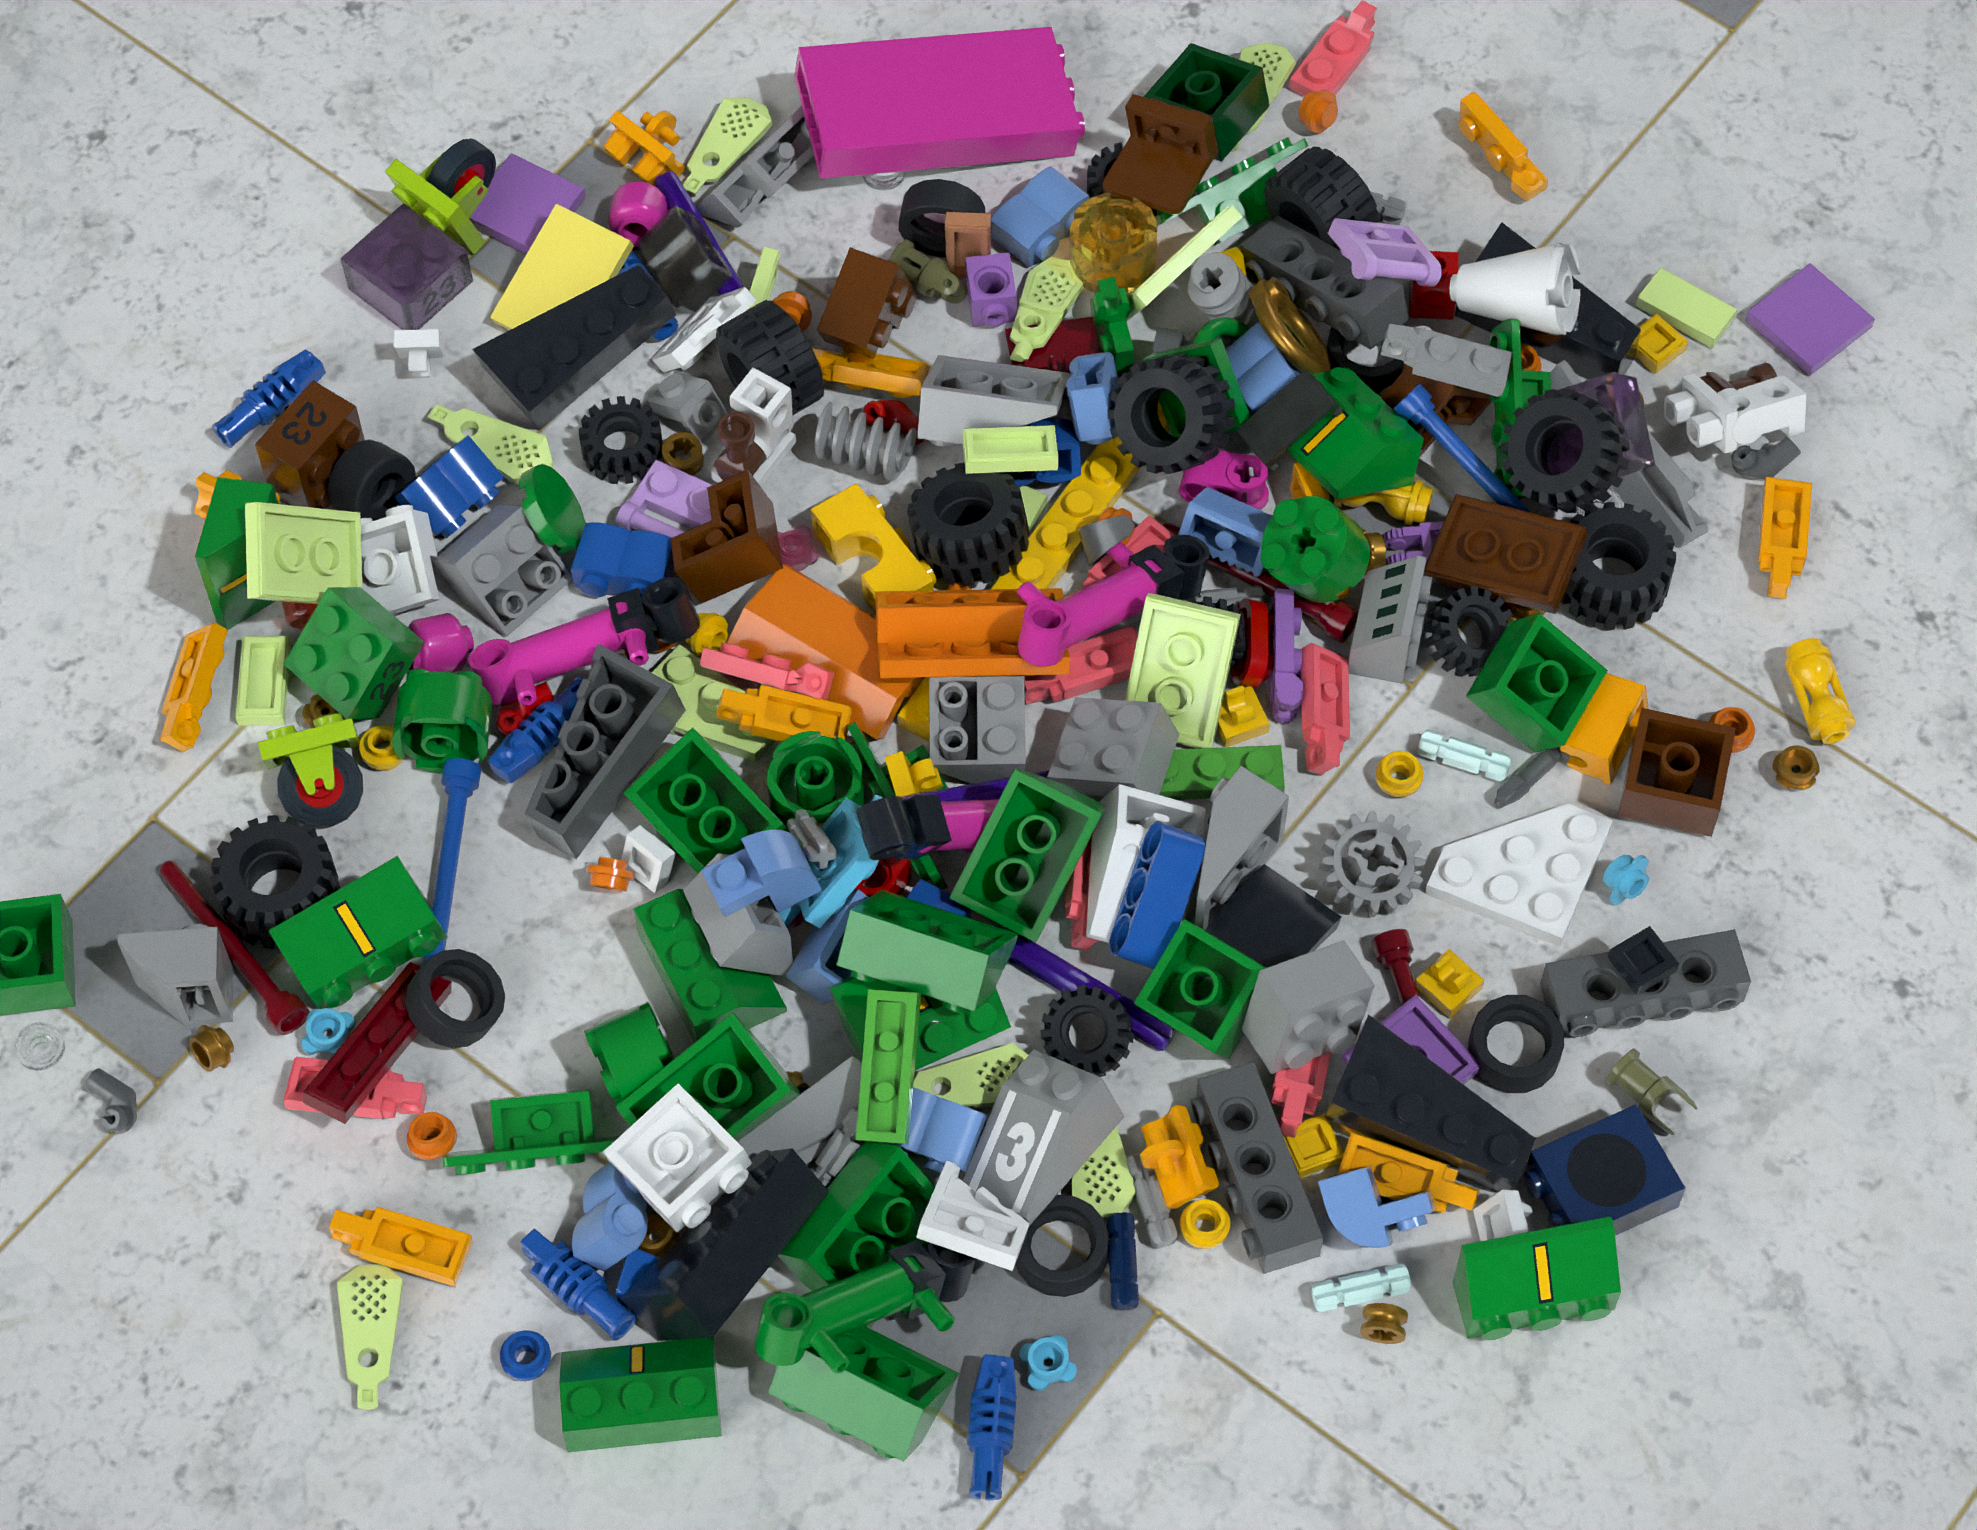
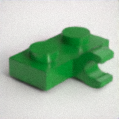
M1115 277L1097 280V292L1094 294L1093 299H1090L1091 314L1094 325L1102 324L1104 335H1100L1101 353L1110 352L1113 355L1117 378H1119L1122 374L1131 372L1130 368L1133 366L1134 348L1126 321L1127 313L1130 310V303L1126 289L1119 288L1118 290Z

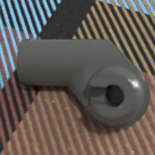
M1787 436L1769 452L1750 449V446L1743 445L1733 451L1731 456L1732 467L1735 472L1743 477L1765 480L1766 477L1773 478L1798 457L1801 451Z
M101 1068L95 1069L88 1077L85 1087L106 1101V1117H101L104 1128L110 1132L123 1134L133 1127L137 1119L136 1093L131 1087Z

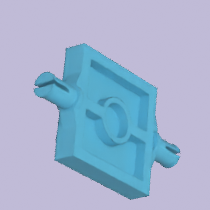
M875 795L872 801L882 799L883 797ZM845 798L821 826L830 840V844L832 843L836 849V859L828 861L827 868L818 869L814 862H810L807 859L822 891L779 912L787 928L801 910L806 921L821 928L831 915L837 914L842 909L850 893L862 880L869 878L877 866L879 860H871L869 858L856 811L861 806L848 798Z

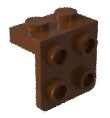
M1132 94L1125 106L1130 137L1103 180L1104 193L1166 213L1179 214L1186 207L1218 152L1212 116L1205 115L1198 110H1187L1166 104L1159 99H1149Z

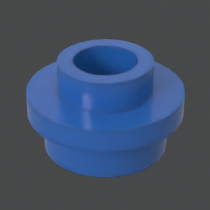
M529 1330L519 1331L510 1335L504 1341L500 1350L502 1368L508 1376L518 1381H531L540 1377L548 1369L551 1362V1350L547 1340L541 1334ZM524 1351H531L535 1354L533 1361L528 1364L519 1363L517 1358Z

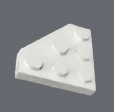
M1567 803L1445 845L1427 883L1425 893L1544 941L1561 946L1609 835L1613 820Z

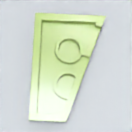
M679 644L651 672L674 685L686 709L669 734L674 735L675 732L686 734L693 727L715 749L757 762L777 740L752 735L750 732L740 730V724L716 718L719 698L724 688L741 693L746 692L717 671L701 667V664H699L700 659Z

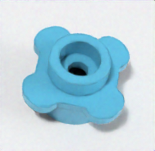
M1622 855L1607 867L1603 876V882L1612 890L1609 900L1614 905L1621 904L1626 898L1633 899L1639 896L1646 888L1650 879L1646 874L1649 860L1644 855L1637 856L1635 859L1630 855Z
M330 1008L311 1011L307 1016V1036L301 1041L303 1050L310 1055H314L317 1052L331 1053L333 1056L348 1038L349 1031L354 1028L355 1020L353 1016L348 1012L339 1013L337 1010ZM326 1030L333 1031L329 1037L324 1036V1032Z
M1052 1335L1051 1337H1044L1034 1343H1026L1020 1349L1019 1357L1023 1363L1027 1364L1030 1373L1028 1384L1032 1389L1043 1391L1047 1388L1048 1384L1058 1381L1069 1383L1076 1377L1077 1367L1069 1360L1068 1341L1063 1336ZM1051 1359L1053 1361L1052 1366H1045L1043 1364L1044 1360Z

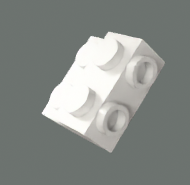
M402 505L388 509L385 518L372 521L371 518H362V589L391 614L400 613L440 600L431 564V559L438 556L428 513L414 510L412 505Z
M679 1084L674 1086L603 1151L606 1158L676 1232L685 1225L688 1228H694L701 1224L711 1211L709 1203L723 1190L729 1194L739 1189L748 1177L749 1172L746 1169L752 1164L744 1148Z

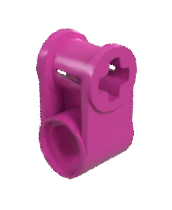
M1219 450L1220 453L1215 458L1205 461V464L1184 470L1178 492L1189 503L1200 492L1202 493L1206 487L1259 510H1262L1269 501V489L1266 484L1268 468L1255 455ZM1249 467L1253 468L1254 476H1250ZM1242 492H1246V502L1243 501Z

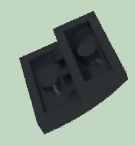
M1263 864L1229 899L1205 930L1268 968L1315 951L1337 930L1342 916L1266 864Z

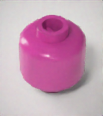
M639 181L629 182L618 187L611 199L608 220L610 231L630 240L634 247L649 246L657 242L664 233L667 202L664 194L657 187Z
M445 613L413 620L408 626L411 631L425 642L409 670L424 669L430 672L450 673L463 670L467 663L468 653L474 650L473 636L467 625L461 626L454 615Z

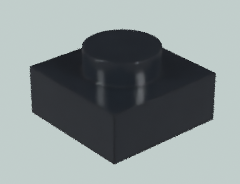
M1651 926L1611 948L1608 955L1610 962L1636 995L1677 972L1679 962Z

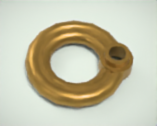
M1272 277L1268 281L1262 279L1252 287L1248 294L1255 306L1256 315L1262 328L1281 354L1300 372H1303L1305 369L1311 374L1329 371L1331 368L1329 352L1322 338L1303 312L1289 299L1290 296L1283 284L1275 277ZM1283 321H1284V322L1290 327V329L1295 333V335L1297 336V338L1299 339V341L1301 342V344H1302L1303 346H1301V345L1296 341V339L1291 335V333L1288 331V329H1287L1286 326L1284 325Z

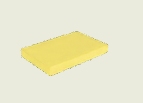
M555 204L490 316L491 320L511 330L617 276L634 247L633 243Z

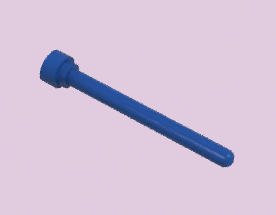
M1420 383L1393 408L1406 421L1410 419L1414 425L1420 423L1497 504L1531 512L1433 411L1435 405L1430 401L1432 395Z
M462 758L446 760L443 765L441 783L445 786L444 791L449 796L432 910L446 934L449 927L467 798L471 797L473 791L478 789L481 775V766L478 763ZM447 939L440 942L433 952L424 956L423 964L431 956L445 950Z

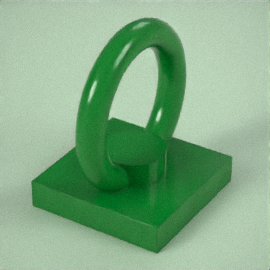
M1230 317L1215 318L1203 325L1192 345L1155 352L1143 359L1145 362L1149 359L1177 353H1187L1188 358L1198 356L1205 359L1204 367L1214 365L1220 371L1216 377L1218 381L1227 380L1231 388L1225 391L1227 399L1234 398L1235 408L1229 410V417L1235 418L1234 428L1225 430V433L1237 431L1251 417L1222 339H1216L1221 335H1227L1237 340L1249 330L1242 322ZM1164 389L1160 395L1159 403L1172 436L1180 438L1186 424L1185 409L1181 400L1172 391Z

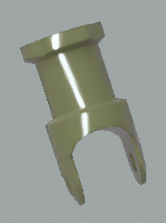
M907 239L899 243L894 249L888 261L901 266L909 281L917 286L919 293L927 297H941L953 304L960 303L965 299L966 289L959 282L958 278L950 272L947 262L938 257L931 259L915 249L913 242ZM959 290V295L953 297L952 294Z
M1633 1048L1612 1068L1605 1082L1610 1086L1617 1085L1638 1103V1108L1644 1116L1666 1133L1674 1135L1675 1133L1656 1117L1655 1111L1661 1101L1670 1094H1678L1695 1110L1698 1108L1687 1093L1668 1076L1660 1077L1639 1059L1640 1052Z

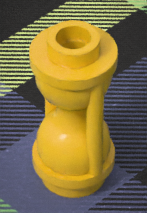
M1416 480L1411 486L1343 499L1335 498L1334 505L1341 507L1344 504L1349 507H1360L1368 502L1380 503L1390 516L1398 520H1405V524L1412 526L1413 522L1425 523L1434 489L1423 486L1424 481Z
M1808 638L1792 644L1785 651L1787 659L1784 666L1790 676L1811 739L1822 740L1824 744H1834L1846 739L1850 735L1849 731L1855 726L1856 720L1853 713H1851L1832 662L1829 648L1823 646L1821 640L1817 638ZM1829 682L1832 686L1835 696L1832 695L1829 691ZM1805 691H1807L1811 696V704L1808 701Z

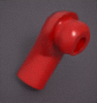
M870 401L864 406L863 412L866 413V423L870 427L878 417L883 418V430H890L892 425L897 422L900 423V431L905 437L912 427L916 428L917 438L915 445L925 440L918 438L919 418L902 401Z
M547 681L535 686L537 699L532 705H522L518 699L501 705L495 721L496 728L500 734L507 737L514 729H519L518 725L523 720H527V716L532 711H536V708L542 702L554 700Z

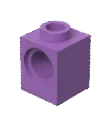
M1010 252L965 257L966 287L972 327L982 325L995 327L1004 323L1014 322L1017 315V296Z

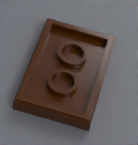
M1455 494L1426 563L1424 576L1433 577L1432 582L1457 589L1464 588L1465 590L1470 586L1478 587V592L1486 588L1492 591L1491 598L1500 597L1506 602L1556 614L1588 536L1586 526Z

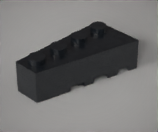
M1501 222L1475 262L1536 248ZM1572 276L1573 289H1580L1578 316L1572 331L1566 332V335H1554L1520 326V341L1534 348L1538 356L1556 365L1565 360L1577 375L1600 386L1606 383L1610 386L1611 382L1618 376L1624 377L1634 361L1641 329ZM1456 305V317L1492 333V329L1495 326L1504 322L1461 311L1458 305Z
M637 265L472 350L483 369L540 430L675 317L676 313L668 295L640 265Z
M1369 1014L1325 1115L1327 1119L1376 1140L1446 1163L1448 1167L1459 1170L1457 1175L1497 1192L1501 1190H1514L1536 1140L1534 1136Z
M793 1148L775 1151L764 1150L750 1160L752 1164L746 1169L749 1174L744 1184L732 1193L724 1192L711 1206V1211L707 1218L698 1226L689 1228L620 1298L657 1341L714 1337L829 1192Z

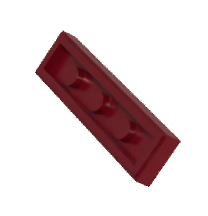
M409 962L303 1091L304 1104L344 1124L347 1123L419 1033L409 1018L405 1000L408 984L421 968L420 966ZM441 976L434 978L430 984L433 1000L438 1007L451 994L452 982Z

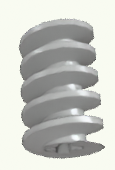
M1213 252L1204 254L1195 260L1188 282V294L1192 302L1196 304L1208 321L1218 317H1230L1242 322L1249 329L1259 321L1255 306L1248 294L1253 285L1232 258L1223 253ZM1221 335L1224 338L1234 339L1227 335Z
M829 402L823 409L816 428V456L819 459L825 460L832 455L833 462L837 465H843L849 460L850 467L856 471L861 470L866 465L867 473L872 476L879 475L883 470L886 480L891 482L896 480L902 471L906 469L912 456L917 438L916 428L912 427L906 437L901 438L900 423L895 422L888 433L883 432V418L878 417L871 428L866 427L865 412L861 411L855 421L850 422L849 407L844 406L838 416L834 417L832 416L833 404Z

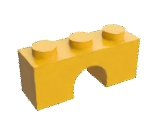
M858 483L853 484L810 509L812 533L837 566L855 556H869L879 562L875 567L861 574L863 599L875 615V592L934 591L936 577L929 564L923 559L920 561L916 559L910 551L911 546L904 532L899 527L892 528L885 519L884 509L878 499L872 494L867 496Z

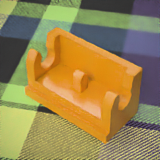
M1606 673L1566 744L1560 746V751L1571 755L1567 762L1568 767L1580 773L1601 779L1605 784H1612L1632 745L1641 708L1649 709L1646 685Z

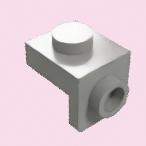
M679 372L666 377L659 384L658 389L646 400L647 404L652 408L653 414L682 422L686 431L695 435L700 442L718 425L719 420L727 414L725 407L708 380Z

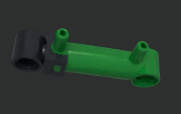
M918 1240L889 1250L886 1262L877 1267L801 1296L785 1292L774 1294L767 1298L763 1304L755 1337V1350L764 1361L770 1364L789 1366L799 1362L804 1356L806 1348L813 1346L833 1373H841L849 1366L850 1359L833 1340L836 1336L900 1311L907 1320L925 1313L939 1331H947L953 1326L955 1318L942 1302L957 1301L965 1295L976 1258L930 1242L927 1243L925 1249Z

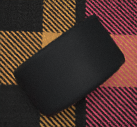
M370 439L357 442L345 450L334 465L328 485L330 503L336 510L359 512L361 519L371 518L372 521L385 518L388 509L401 506L394 497L416 478L415 468L406 456L381 442Z

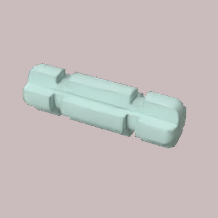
M1430 729L1425 730L1422 734L1418 746V754L1432 760H1436L1438 756L1443 758L1442 763L1475 774H1479L1481 770L1486 772L1485 777L1497 781H1504L1511 765V757L1508 754L1493 750L1492 754L1486 752V747L1450 736L1449 740L1443 739V733Z
M1396 1264L1385 1267V1272L1382 1273L1378 1269L1338 1277L1339 1282L1333 1283L1332 1279L1315 1282L1312 1285L1311 1295L1316 1310L1324 1312L1337 1309L1338 1303H1343V1306L1346 1307L1384 1298L1383 1294L1388 1292L1390 1296L1408 1293L1411 1280L1404 1264Z

